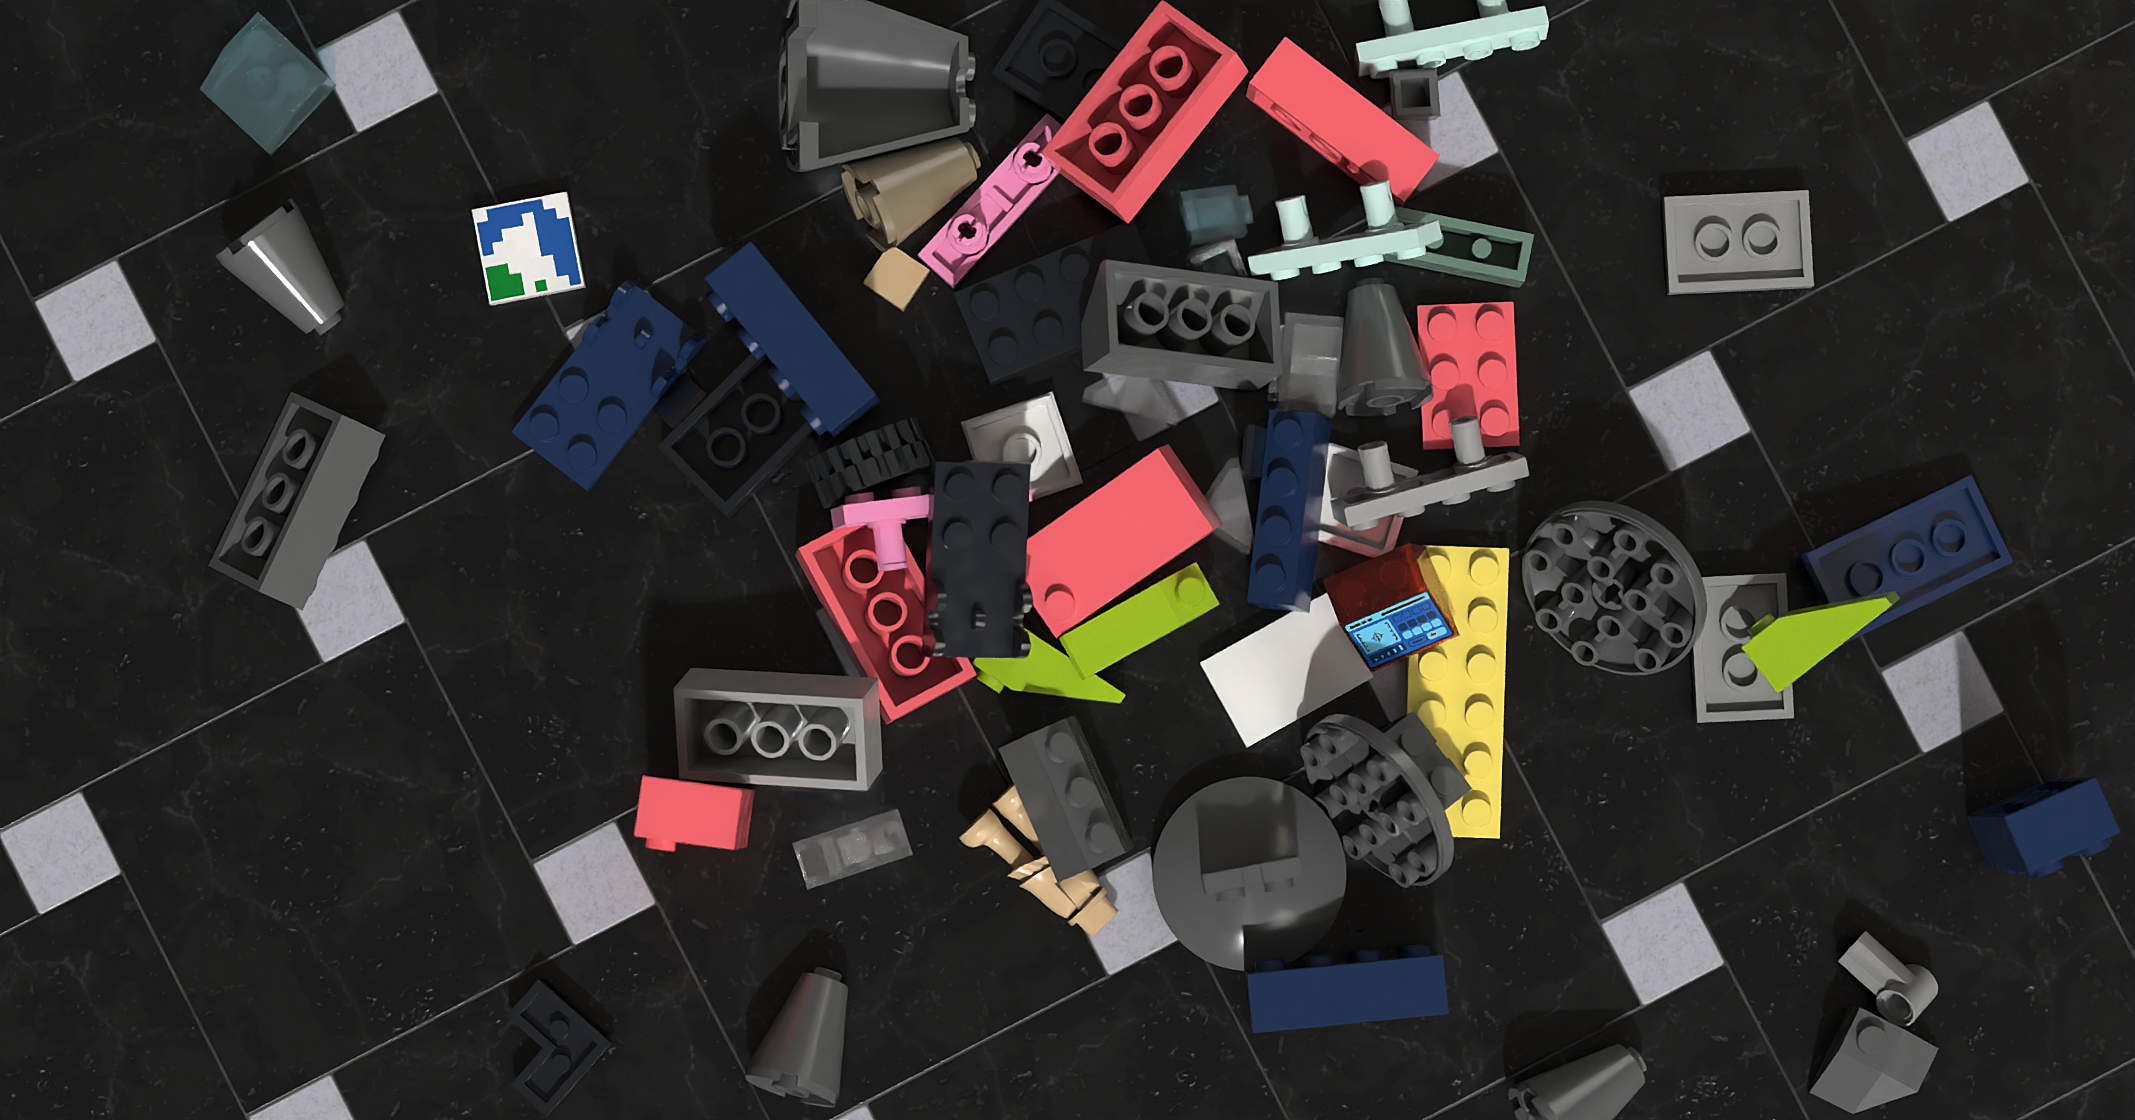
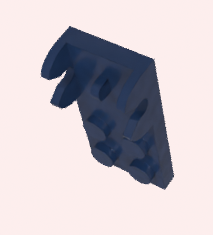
M626 280L617 288L607 310L602 316H598L589 324L582 336V342L511 431V433L588 492L707 341L630 280Z
M1972 475L1962 478L1797 557L1800 565L1805 566L1823 605L1895 591L1900 597L1896 603L1846 642L2013 562Z

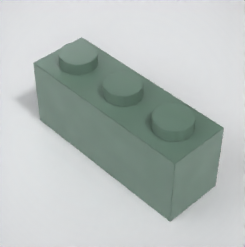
M1394 206L1398 222H1403V225L1439 220L1443 239L1426 245L1427 254L1398 260L1397 253L1392 252L1383 254L1385 261L1518 288L1525 282L1534 234Z

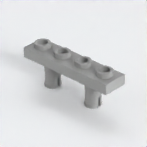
M1473 415L1459 417L1448 422L1457 459L1453 466L1398 482L1394 479L1387 442L1374 441L1358 447L1366 488L1362 492L1330 500L1333 517L1345 526H1351L1352 530H1365L1379 525V518L1396 514L1397 517L1415 516L1425 511L1424 505L1442 501L1444 505L1461 503L1470 499V492L1487 488L1488 492L1507 490L1515 486L1516 479L1530 476L1526 457L1511 450L1485 456L1478 417Z

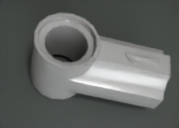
M1867 931L1858 938L1838 961L1877 996L1876 1006L1883 1018L1899 1027L1912 1024L1938 993V984L1930 971L1916 964L1904 965Z

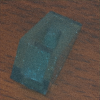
M1236 184L1180 192L1178 206L1189 250L1246 237V224L1253 223V216L1247 194L1238 196Z

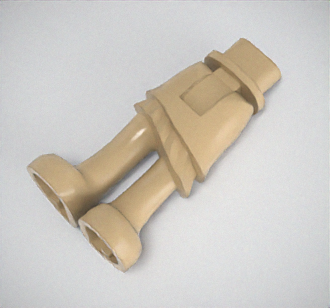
M1012 783L991 805L1023 833L1038 849L1040 856L1033 857L1006 830L990 808L983 811L959 836V839L966 846L972 848L981 845L989 846L1014 868L1008 876L1022 881L1019 884L1020 887L1030 891L1048 908L1066 918L1071 926L1078 923L1090 937H1093L1119 910L1104 896L1108 890L1104 886L1099 887V880L1092 868L1057 883L1015 785Z

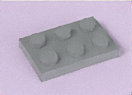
M1809 190L1673 196L1662 199L1667 295L1812 288L1814 286Z
M1786 573L1702 577L1707 598V616L1703 631L1691 649L1695 723L1794 718L1792 684L1777 694L1741 648L1752 639L1747 630L1769 613L1775 619H1778L1788 612Z

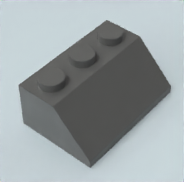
M1076 715L1065 718L998 748L1057 883L1096 867L1134 848Z

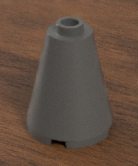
M292 198L215 255L222 266L306 334L315 329L321 336L343 319L338 310L345 304L299 206Z
M1367 278L1358 281L1356 288L1350 290L1347 294L1336 397L1337 408L1341 410L1345 406L1346 414L1370 417L1397 414L1396 405L1409 401L1411 410L1427 404L1434 396L1433 385L1395 287L1385 284L1382 278Z
M814 967L812 973L804 972L801 974L746 1066L744 1076L749 1083L785 1097L786 1093L801 1097L800 1102L821 1107H835L840 1093L848 987L840 982L841 974L823 967Z
M1614 1044L1515 1084L1509 1089L1508 1098L1509 1100L1515 1096L1518 1098L1520 1107L1513 1111L1517 1120H1613L1645 1084L1643 1072L1647 1070V1067L1640 1054L1633 1047L1624 1048L1620 1044Z

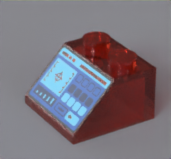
M1408 543L1323 579L1339 625L1370 672H1375L1460 636L1426 546Z

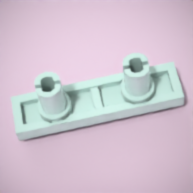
M1379 0L1386 37L1356 43L1354 59L1358 77L1370 75L1373 79H1382L1388 77L1389 71L1399 70L1400 68L1415 65L1419 69L1436 68L1443 65L1446 59L1465 56L1467 60H1477L1491 55L1495 49L1510 46L1516 51L1533 48L1540 44V40H1545L1547 37L1549 21L1546 8L1541 6L1510 12L1508 11L1506 0H1476L1480 19L1416 31L1413 27L1407 0Z
M1383 180L1360 186L1369 229L1362 233L1319 240L1318 236H1313L1305 195L1284 198L1275 201L1284 243L1280 247L1269 248L1249 256L1248 262L1251 275L1270 273L1271 280L1276 281L1300 275L1299 268L1312 266L1313 274H1319L1342 268L1341 261L1354 259L1355 267H1361L1384 261L1383 254L1396 252L1398 260L1427 254L1426 245L1443 239L1439 220L1403 225V222H1398L1390 181Z

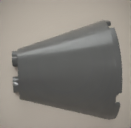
M867 0L788 1L785 15L786 18H794L793 24L786 30V36L781 35L777 80V110L781 147L783 150H792L793 156H787L786 160L788 167L792 171L807 172L968 132L969 128L974 126L976 104L974 99L967 98L965 93V81H972L975 73V55L973 52H968V36Z

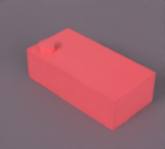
M1161 0L1041 153L1057 172L1129 224L1249 71L1234 50L1164 0Z
M1287 37L1283 38L1249 82L1246 93L1248 99L1358 184L1363 186L1373 182L1389 180L1394 206L1403 207L1440 156L1422 140L1407 131Z
M1169 444L1157 448L1027 539L1025 581L1031 588L1034 607L1055 638L1076 627L1223 525Z
M867 525L838 528L800 547L795 556L860 677L878 678L880 714L887 725L971 680L977 674L968 658H927L922 655L925 578L905 541L908 567L879 572L873 529H868Z
M643 776L634 836L645 837V847L668 851H675L676 842L732 850L746 848L755 790L665 777Z

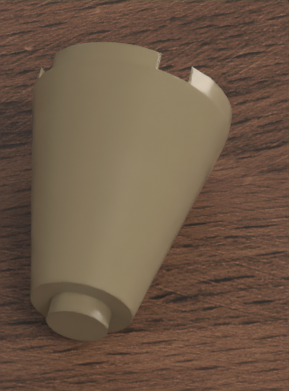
M952 137L850 161L842 166L846 171L841 173V180L857 220L864 217L873 227L872 230L866 232V235L880 251L887 252L898 246L976 181V169L980 168L981 164L974 147L969 142L962 143L957 137Z

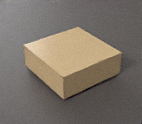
M895 247L887 252H883L864 280L863 285L904 311L930 273V270Z

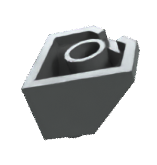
M1850 1005L1808 1092L1852 1114L1918 1092L1939 1048L1860 1007Z

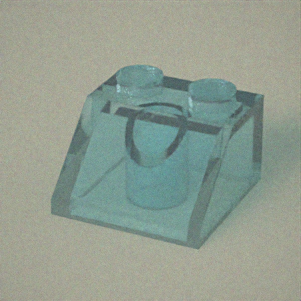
M257 12L224 47L200 90L266 152L272 155L337 85Z

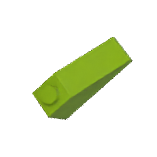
M1197 562L1066 633L1059 639L1083 681L1193 621L1220 604Z
M1895 591L1789 611L1778 619H1775L1769 613L1747 630L1752 639L1741 648L1778 694L1896 603L1900 597Z
M1026 629L1025 631L1028 632L1031 641V649L1027 658H975L972 663L980 669L975 678L998 693L1006 686L1015 692L1120 704L1126 694L1095 674L1082 681L1068 656Z

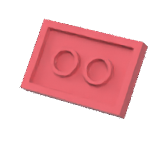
M1513 302L1417 305V346L1432 382L1434 392L1432 400L1420 407L1422 451L1454 450L1448 422L1469 415L1478 417L1484 448L1519 447Z

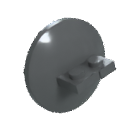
M1592 500L1576 502L1559 508L1545 518L1531 535L1526 545L1522 561L1523 584L1529 603L1536 615V622L1542 630L1548 632L1562 647L1569 651L1580 664L1585 666L1592 665L1602 670L1623 675L1658 673L1682 660L1699 639L1707 616V598L1702 577L1694 560L1680 541L1651 517L1630 507L1613 502ZM1559 631H1562L1564 634H1566L1574 644L1572 645L1570 642L1564 639L1559 633Z
M1414 711L1406 715L1385 733H1382L1367 722L1349 715H1329L1308 731L1304 745L1300 749L1307 777L1315 794L1312 800L1324 811L1330 820L1345 809H1349L1359 823L1341 837L1342 846L1350 857L1356 860L1363 858L1375 869L1394 879L1404 888L1410 885L1422 886L1434 882L1449 869L1454 855L1453 835L1445 810L1468 793L1472 787L1451 759L1446 758L1437 746L1435 738ZM1320 786H1323L1325 789L1319 792Z
M1238 777L1219 781L1199 790L1176 809L1163 828L1157 842L1153 859L1152 880L1155 898L1161 915L1175 937L1195 955L1217 966L1240 971H1254L1255 961L1281 958V960H1284V964L1292 962L1307 953L1325 936L1335 921L1344 898L1346 861L1342 843L1331 820L1307 795L1292 786L1276 780L1260 777Z

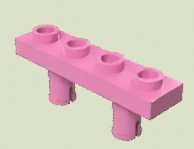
M1048 113L918 254V257L953 289L1059 174L1041 153L1062 127Z
M920 487L892 490V499L874 501L873 493L845 496V505L831 509L833 529L867 525L868 529H873L878 571L907 568L902 524H906V520L928 517L929 494L921 495ZM1031 487L1029 491V502L1032 501Z

